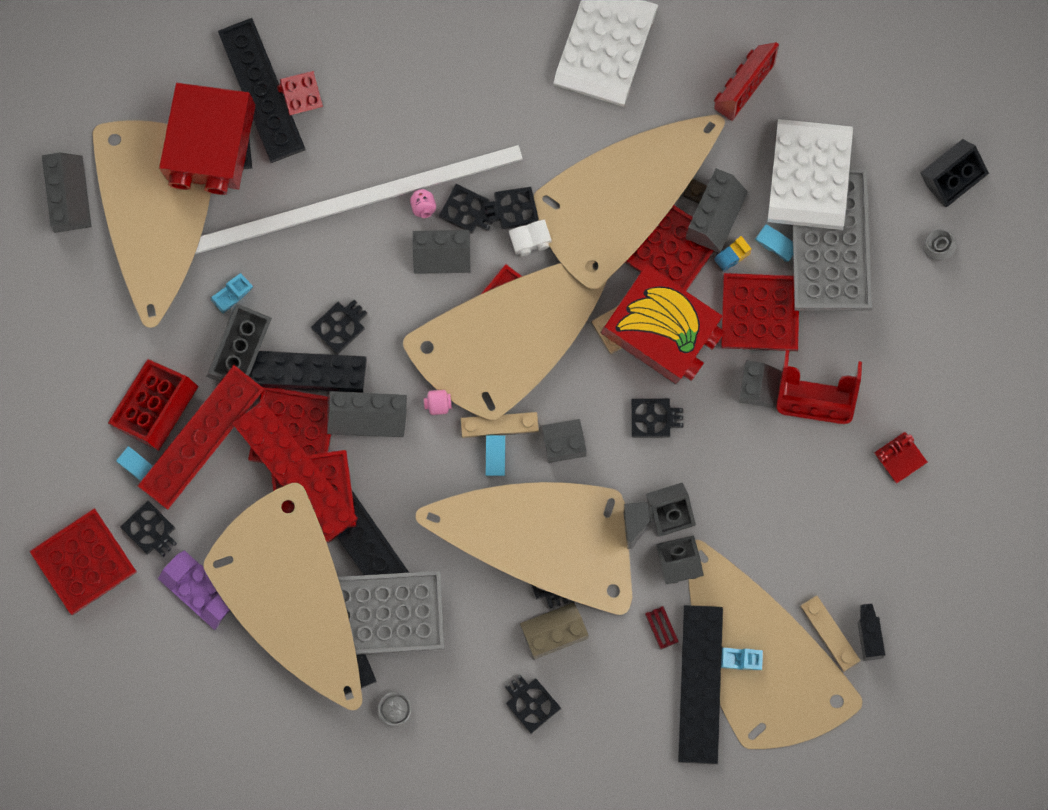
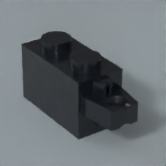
M873 604L860 605V619L857 624L863 661L883 659L885 649L880 618L876 617Z

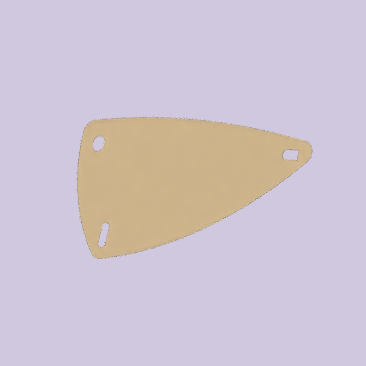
M720 115L697 117L660 126L628 137L579 161L535 192L534 201L539 221L545 220L552 240L548 244L562 265L579 282L590 289L599 288L640 247L670 211L701 167L725 125L724 118ZM709 122L716 125L710 133L703 131ZM546 195L560 204V208H552L542 198ZM594 260L598 263V269L595 272H588L585 265L588 261Z
M140 120L102 123L93 130V144L98 182L108 229L124 280L143 325L152 328L159 324L167 312L189 270L203 231L211 193L205 191V185L191 183L189 190L175 189L168 185L169 180H166L159 169L168 124ZM118 134L121 137L120 144L116 146L110 145L108 142L109 136ZM152 304L154 306L156 316L148 317V305Z
M590 260L586 263L585 268L588 272L596 271L592 267L596 261ZM562 263L503 284L454 307L406 335L403 340V347L419 372L435 389L446 390L447 394L451 396V401L465 410L488 420H496L537 386L562 358L587 322L602 294L606 282L596 289L587 288ZM425 341H430L434 346L433 351L429 354L423 353L420 349L421 344ZM482 393H489L495 405V410H488L482 398Z
M555 482L510 484L455 495L421 507L416 512L415 517L420 525L464 552L515 578L569 600L616 615H623L629 611L632 602L630 556L629 549H627L623 513L625 502L621 493L615 489ZM613 498L615 504L611 516L606 518L604 516L605 507L608 499ZM428 513L438 515L440 522L435 523L427 520ZM611 584L617 585L620 589V594L615 598L610 597L607 593V588Z
M291 483L267 494L243 511L225 529L211 548L204 561V570L234 616L275 660L320 694L348 710H357L362 705L360 676L341 586L325 537L307 493L302 485ZM286 500H291L295 505L294 511L291 513H284L282 511L281 505ZM228 556L233 557L231 564L214 568V561ZM345 686L351 688L354 696L353 699L346 700L343 691Z
M695 540L698 551H703L708 557V562H701L704 576L689 579L691 606L723 607L722 648L763 650L762 670L721 668L720 706L741 745L747 749H771L791 746L823 735L856 714L861 709L863 703L860 694L809 633L749 576L705 542ZM833 695H840L843 698L844 703L842 707L834 708L831 706L830 699ZM760 723H764L766 729L754 740H750L748 734Z

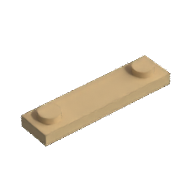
M537 412L505 414L496 420H488L481 416L461 418L462 438L539 432Z
M818 596L813 597L800 606L843 672L861 661Z

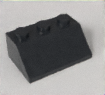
M962 139L920 172L929 190L945 207H948L987 176L989 172L976 145Z

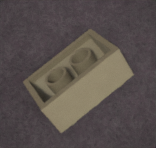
M574 602L520 623L534 660L589 638L582 617Z

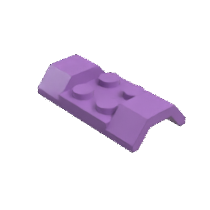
M184 550L176 555L162 570L158 580L211 628L216 630L221 620L231 610L213 586L204 567Z

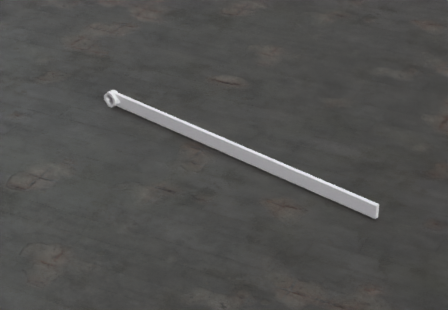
M519 145L207 234L200 237L195 254L523 160Z

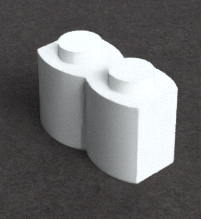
M545 220L536 221L509 231L516 255L527 256L531 254L532 250L538 249L542 251L548 249V243L552 242Z

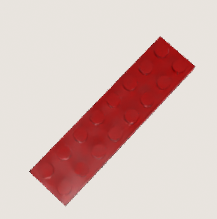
M233 365L137 486L168 510L234 428L232 423L247 412L264 388Z
M263 400L232 423L282 487L291 483H298L304 487L327 543L358 520L356 515Z

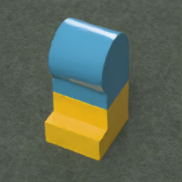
M740 236L733 244L716 255L714 261L722 271H726L751 254V247Z

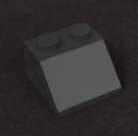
M746 360L739 403L777 409L782 371L766 363Z
M580 419L542 425L548 463L586 457L587 451Z
M683 482L646 494L648 505L652 507L653 521L659 537L696 525L689 494Z
M648 502L624 504L623 513L627 549H632L649 528V522H652V507H648Z
M694 535L656 544L666 584H674L679 581L704 576Z

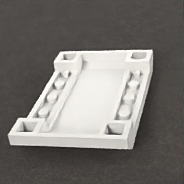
M581 0L556 71L553 85L624 107L658 5L644 0Z
M778 119L767 222L843 230L853 127Z

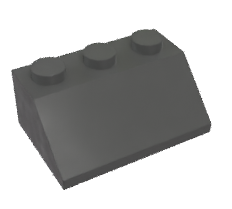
M413 231L414 274L471 273L470 231Z

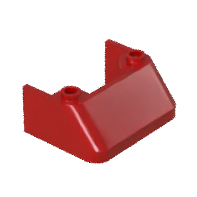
M786 350L777 400L778 412L783 415L838 424L850 423L853 420L861 383L862 362L858 361L856 376H843L839 379L838 386L801 381L800 371L795 367L788 366L790 350Z

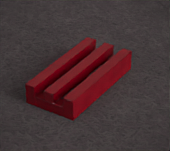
M664 606L645 613L660 650L679 642ZM660 612L671 634L672 641L669 640L658 613ZM653 615L655 616L657 623L660 627V630L663 634V637L666 641L665 644L662 643L660 636L657 632V629L654 625V622L651 618V616Z

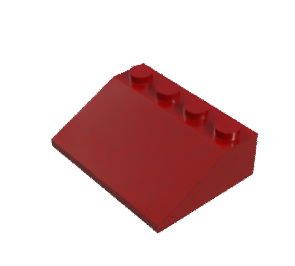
M777 42L758 45L755 50L752 49L748 53L745 64L741 63L735 71L736 76L733 79L730 78L724 86L726 89L723 93L719 92L715 97L714 109L731 121L735 119L774 67L779 49Z
M147 359L108 424L159 451L199 386L186 375Z

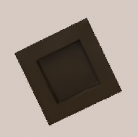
M692 179L683 197L699 204L707 185Z

